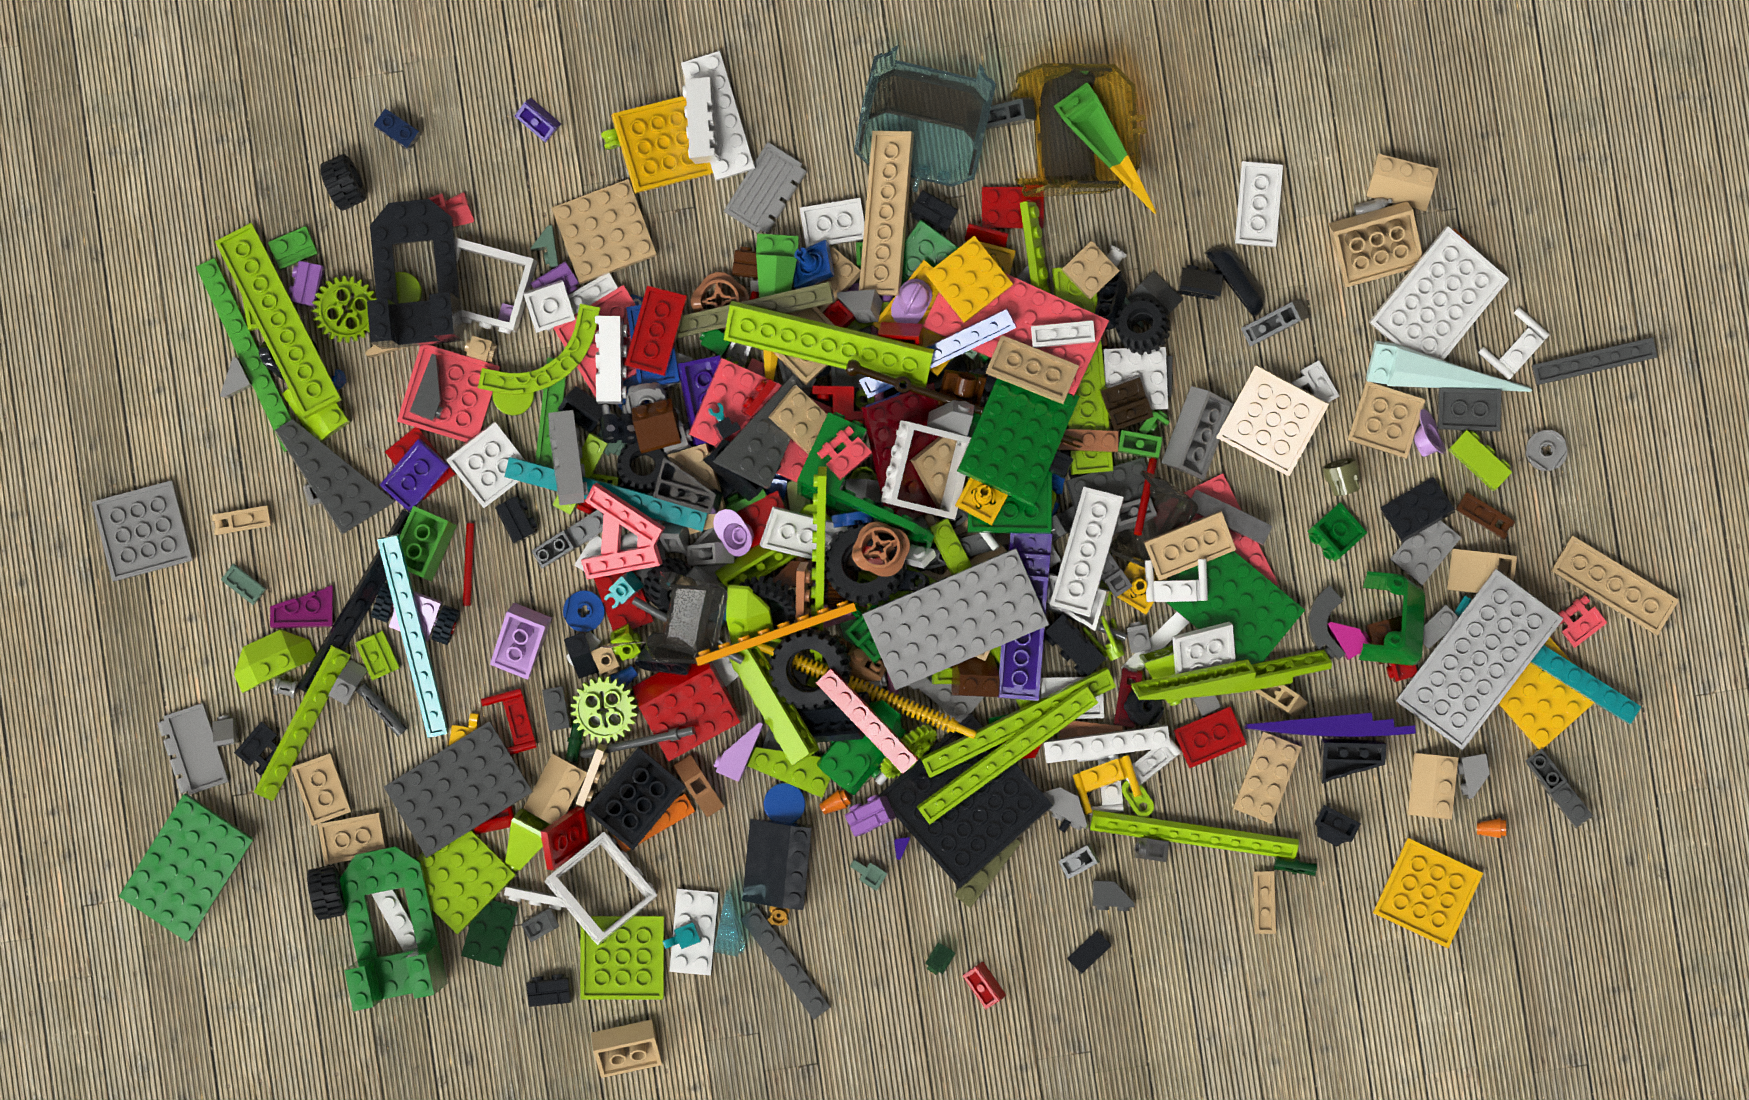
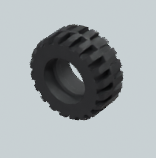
M859 523L857 527L851 525L847 527L848 530L844 533L840 531L837 534L838 538L836 540L832 539L830 542L831 548L826 550L825 554L827 558L825 562L826 576L831 586L841 597L851 603H859L860 606H867L870 603L877 605L879 604L878 601L883 600L885 602L890 599L888 596L892 593L896 594L899 584H903V575L907 570L904 561L902 569L895 575L889 577L878 576L875 580L868 583H858L849 576L847 562L852 554V549L860 530L866 525L865 523ZM878 534L882 541H892L895 539L888 534ZM872 538L868 541L866 546L873 545ZM882 545L879 546V551H880L881 553L884 552V551H883V548H884V547H883ZM897 546L889 554L890 561L897 552Z
M816 627L811 629L805 628L785 637L773 651L774 655L770 659L771 668L769 669V675L773 677V681H771L773 688L777 687L779 690L777 694L780 697L784 696L788 704L794 703L796 708L800 709L808 707V710L816 709L817 707L822 708L833 702L819 686L808 687L800 683L793 673L792 661L796 654L802 650H815L824 656L829 670L833 668L848 684L852 667L849 664L851 657L846 653L847 647L845 644L841 645L839 642L840 638L836 635L834 637L830 635V631L825 629L821 631Z

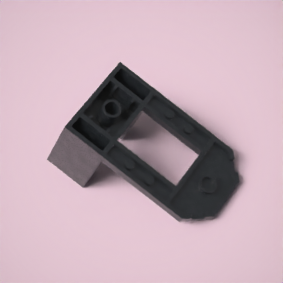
M430 199L388 203L370 225L377 299L367 301L371 343L381 349L464 341L453 218ZM433 241L438 293L429 294L430 300L399 303L393 245Z

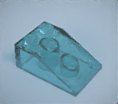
M727 889L713 952L738 957L745 950L746 940H742L743 932L732 891Z

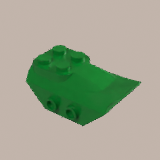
M883 699L876 702L870 701V708L902 739L906 730L901 726V714ZM865 735L863 739L832 741V745L816 763L834 782L852 795H855L872 777L874 779L878 777L881 773V763L884 762L883 759L886 756Z

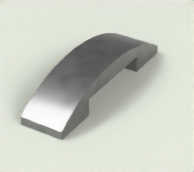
M1109 553L1101 579L1116 598L1131 588L1132 584Z

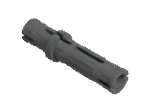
M364 683L356 691L368 703L369 709L372 708L397 737L408 729L381 700L382 697L380 695L377 696L367 683Z

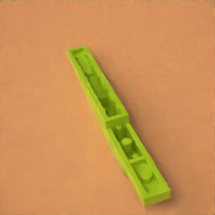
M1325 650L1252 665L1247 659L1132 683L1131 687L1139 700L1180 699L1239 693L1290 684L1295 676L1331 669L1332 661Z

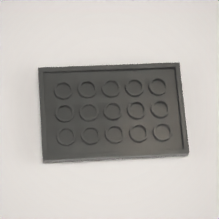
M491 721L384 786V789L426 858L533 793V790Z

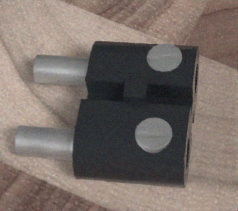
M626 404L622 406L623 414L620 417H617L616 414H610L609 405H602L603 415L600 417V426L604 442L617 443V440H621L622 443H633L637 441L632 414L628 413Z

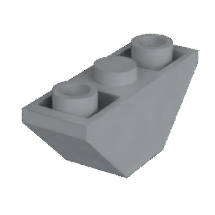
M1060 787L1043 792L1045 797L1054 806L1049 810L1052 812V817L1059 821H1063V819L1070 821V826L1079 831L1082 828L1088 829L1089 825L1078 796Z

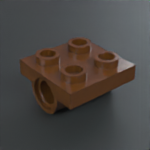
M946 369L939 392L979 405L987 378L982 374ZM938 401L937 408H939V407H941V406H943V405H945V404H947V403Z

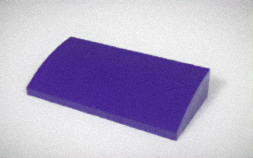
M720 355L677 363L690 428L720 362ZM693 437V445L706 443Z

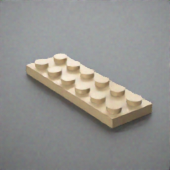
M1574 536L1570 537L1551 569L1552 573L1656 636L1659 635L1679 601Z

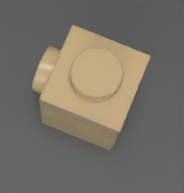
M600 647L591 651L601 675L606 674V676H610L618 672L617 668L621 666L612 648Z

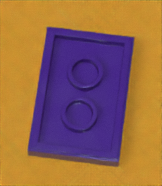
M418 439L382 481L380 486L410 513L412 507H416L449 469L450 465L425 442Z

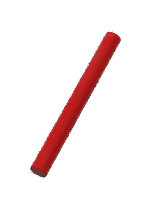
M1150 458L1148 462L1134 534L1138 536L1142 535L1157 465V459Z
M466 523L462 606H471L474 523Z

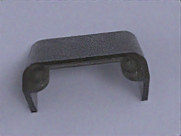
M660 571L659 583L664 589L672 590L664 633L653 632L647 638L645 649L656 662L697 664L695 658L699 657L698 652L709 648L711 652L717 650L728 598L727 591L719 585L673 572Z

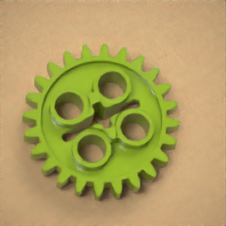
M341 276V281L334 277L333 284L330 281H326L327 288L324 286L319 287L322 294L315 293L319 300L312 302V304L317 306V309H313L311 312L317 313L318 316L313 318V321H320L317 328L324 327L322 334L330 333V340L337 336V342H341L344 337L345 343H349L351 337L355 342L358 341L357 335L361 338L365 337L363 331L370 333L367 301L377 299L371 298L374 291H366L369 286L368 284L361 286V279L354 283L353 276L348 281L346 276ZM338 290H342L345 293L343 301L337 298ZM351 293H354L353 299L348 304ZM357 299L363 302V308L360 311L355 308V301ZM348 304L347 309L349 310V313L343 314L344 310L342 309V306H346ZM330 308L336 312V317L333 320L327 315ZM341 316H342L340 325L337 326V321H338V320L341 318ZM347 318H351L354 321L352 329L346 326Z
M599 676L598 682L591 678L590 685L584 682V689H577L580 695L573 696V699L577 702L571 704V707L576 708V710L571 712V715L577 716L573 723H580L577 730L584 729V737L591 734V741L598 737L599 743L603 741V738L606 739L607 743H610L611 737L618 741V734L625 737V730H632L629 724L636 723L632 716L638 715V712L633 711L638 704L632 703L636 696H629L632 689L625 690V682L618 685V678L611 682L610 676H607L605 681H603L602 676ZM601 691L604 692V707L609 709L606 714L603 710H600L603 706ZM610 693L617 695V703H612L609 700L608 695ZM595 696L598 701L597 705H591L588 697ZM618 714L621 718V722H613L611 719V715ZM605 715H606V720H607V723H608V727H605ZM597 716L600 719V725H594L591 722V717Z
M923 724L921 727L918 726L915 731L912 730L905 735L902 741L920 759L934 744L933 742L937 739V733L931 725ZM887 757L883 759L884 762L881 763L882 767L880 769L887 778L894 779L902 774Z

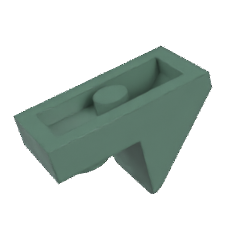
M548 225L531 247V251L547 249V252H544L546 265L549 264L551 269L559 266L553 226Z

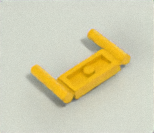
M1129 755L1073 775L1085 815L1093 813L1087 792L1128 778L1134 797L1142 795Z

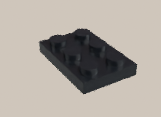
M1434 477L1380 507L1382 514L1401 543L1455 512L1454 507Z

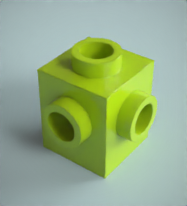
M629 624L611 632L612 644L632 641L642 642L638 632L634 633ZM641 643L624 644L612 647V650L616 656H620L622 661L628 658L633 659L641 652Z

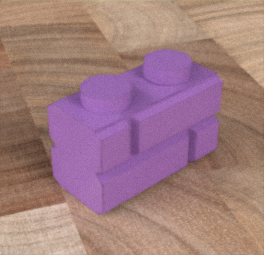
M302 261L298 262V266L294 265L292 277L295 278L294 286L290 285L288 292L292 303L317 308L312 302L318 301L315 293H320L319 287L322 285L324 266Z
M565 261L531 282V285L536 289L563 280L567 295L577 290L576 286L579 285V282Z
M877 794L866 799L867 804L862 806L859 803L849 808L851 812L845 814V818L855 837L866 834L896 819L886 796L879 797Z

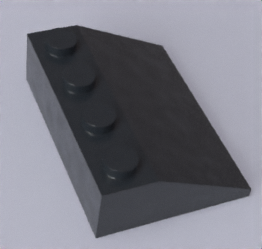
M635 747L584 810L631 850H634L686 786L643 749Z
M750 818L742 901L778 908L804 910L812 831L811 824Z

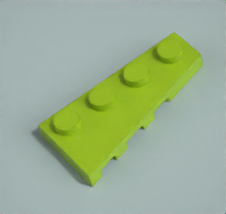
M754 747L746 764L750 768L823 798L831 779L817 766L816 763L821 759L819 756L811 755L804 761L791 765L790 761L786 759L784 751Z

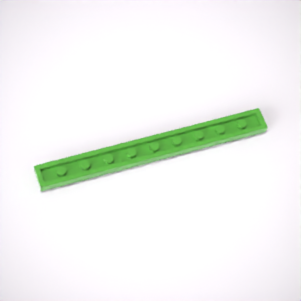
M213 258L196 266V269L275 431L292 420L268 368L260 359L259 349L253 336L248 330V326L216 259ZM278 438V440H279V442H280V444H281V447H282L283 451H284V452H287V450L285 449L284 445L282 444V442H281L280 439Z

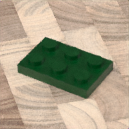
M495 900L487 904L471 921L461 956L502 967L519 907Z

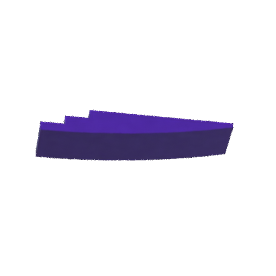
M1011 533L1009 550L1017 549L1046 616L1053 533ZM1045 627L1001 645L998 698L1039 701Z
M1372 713L1244 725V729L1304 736L1373 737L1416 734L1415 725L1394 727V719L1373 721Z

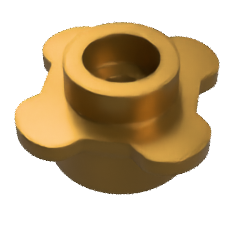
M769 907V924L778 926L788 924L787 914L789 909Z

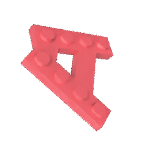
M596 482L592 486L585 502L604 514L602 547L600 555L585 557L581 560L586 578L592 579L660 566L662 559L657 542L665 527ZM622 526L638 536L637 548L620 551Z

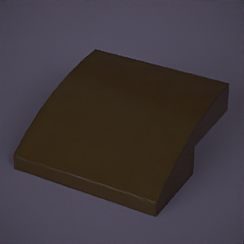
M1139 376L1099 389L1114 431L1154 417Z

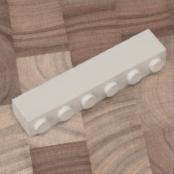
M1167 725L1043 742L1046 763L1171 747Z

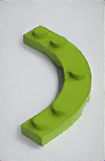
M585 304L579 305L571 339L562 353L550 363L537 370L524 373H506L482 368L478 389L504 394H527L546 389L560 382L581 363L590 349L597 329L595 316H599L601 308Z

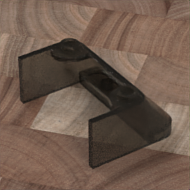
M1142 470L1140 474L1151 484L1150 494L1157 499L1153 504L1157 516L1144 522L1142 535L1140 536L1135 535L1132 530L1122 531L1115 540H1112L1109 551L1115 556L1145 568V560H1150L1143 541L1190 523L1198 511V505L1192 498L1165 479Z

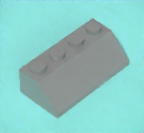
M1191 386L1161 463L1177 471L1204 480L1220 441L1216 437L1234 404L1208 390Z

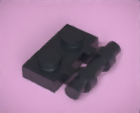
M261 721L234 753L248 766L257 761L260 765L255 771L262 776L278 747L273 742L278 735ZM269 747L272 752L264 759L260 755Z

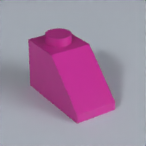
M1334 622L1327 624V628L1338 646L1345 652L1344 656L1347 660L1360 653L1363 643L1369 644L1371 642L1365 631L1361 632L1358 628Z

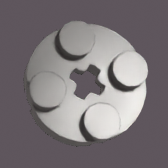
M656 382L639 384L637 386L633 385L629 387L628 394L626 395V409L629 414H632L631 408L666 400L667 395L661 388V385Z
M1542 430L1533 434L1526 444L1525 456L1528 462L1540 471H1551L1559 468L1567 458L1565 439L1553 430ZM1549 445L1552 453L1551 455L1546 454L1544 456L1541 448L1542 446L1546 447Z

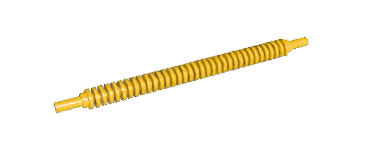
M764 643L757 645L762 652L774 655V647ZM799 653L796 654L792 661V669L796 666L795 670L799 671L801 668L800 672L802 673L806 670L805 674L807 675L811 672L812 677L816 674L817 679L829 671L828 665L824 668L825 664L821 663L819 666V661H816L814 664V659H811L809 662V657H806L804 660V655H801L799 658ZM855 676L850 677L848 685L854 691L856 690V692H868L869 699L871 697L872 702L877 699L876 701L883 699L887 704L892 705L893 709L897 707V712L902 709L901 714L907 711L906 716H910L912 713L911 718H915L917 715L916 720L918 721L922 717L921 722L923 723L927 719L926 724L928 725L932 721L931 726L933 727L937 723L936 728L939 729L942 726L941 730L943 731L947 728V733H954L956 731L973 739L977 734V731L958 724L959 721H956L954 717L949 720L950 715L944 718L945 713L939 716L940 711L934 714L935 709L933 708L929 712L930 707L928 706L924 710L925 705L923 704L919 708L920 703L918 702L914 706L915 701L913 700L909 703L910 699L908 698L906 701H904L905 697L903 696L899 699V694L894 697V692L889 695V690H886L884 693V688H881L879 691V686H876L874 689V684H871L869 687V682H866L864 685L865 680H861L859 683L860 678H856L854 681Z

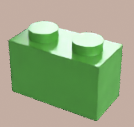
M1121 430L1118 453L1158 459L1162 437Z

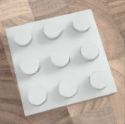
M1159 347L1160 350L1158 351L1154 349L1152 354L1144 352L1143 355H1139L1137 351L1132 353L1130 349L1126 348L1104 349L1105 386L1107 387L1139 376L1151 410L1168 409L1166 347Z
M494 421L447 457L446 461L482 507L485 508L519 482L504 477L509 457L525 459Z
M1230 622L1172 636L1175 674L1236 662L1233 624Z

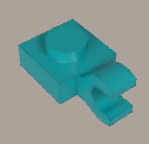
M694 922L675 929L676 936L662 941L665 949L677 944L680 945L681 949L701 942Z

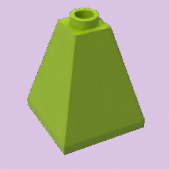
M1173 645L1139 655L1140 660L1152 679L1175 675ZM1184 698L1165 700L1170 706H1175L1182 703Z
M523 808L517 812L511 821L505 861L507 866L516 872L521 870L543 847L540 831L551 825Z

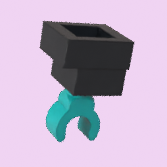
M717 403L719 412L714 413L711 408L708 409V412L718 420L712 426L720 440H723L741 428L737 422L732 423L729 417L725 418L723 405Z

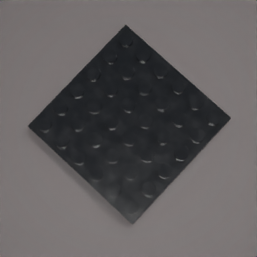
M972 714L960 723L975 731L983 727ZM956 731L954 733L950 732L925 755L966 735ZM1000 745L992 747L931 778L928 776L921 759H919L911 769L903 773L878 795L879 797L886 796L895 816L960 889L1054 807L1019 766L1014 763L929 825L917 806Z

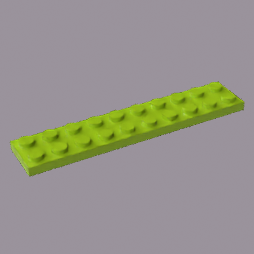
M249 223L216 240L215 243L304 419L341 401L342 399L253 224Z
M1063 267L1053 268L1054 295L1095 314L1098 302L1097 293L1091 299H1088L1061 270ZM1101 340L1075 393L1080 397L1067 429L1110 431L1108 413L1099 390L1106 387ZM1069 450L1070 457L1074 459L1071 464V475L1113 471L1112 452Z
M735 301L730 303L724 340L842 369H846L848 361L854 359L859 361L863 367L895 378L905 376L909 378L911 383L925 388L934 349Z

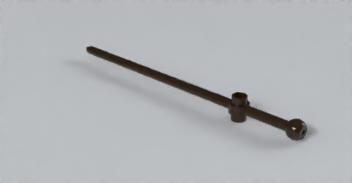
M854 359L849 360L845 371L850 376L860 374L893 385L901 393L911 391L944 403H949L953 400L964 401L913 384L905 376L895 378L863 367L859 361ZM901 381H905L906 383L905 387L900 388L899 383ZM973 404L974 413L981 415L984 407ZM1065 434L1061 440L1063 443L1078 448L1082 446L1074 444L1072 441L1075 440L1083 443L1082 440Z

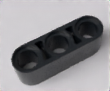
M1121 271L1101 288L1095 309L1096 315L1109 320L1106 327L1107 330L1115 328V319L1119 317L1118 311L1123 309L1122 306L1124 305L1128 284Z
M644 643L635 664L647 671L687 675L696 655L690 649L683 647Z

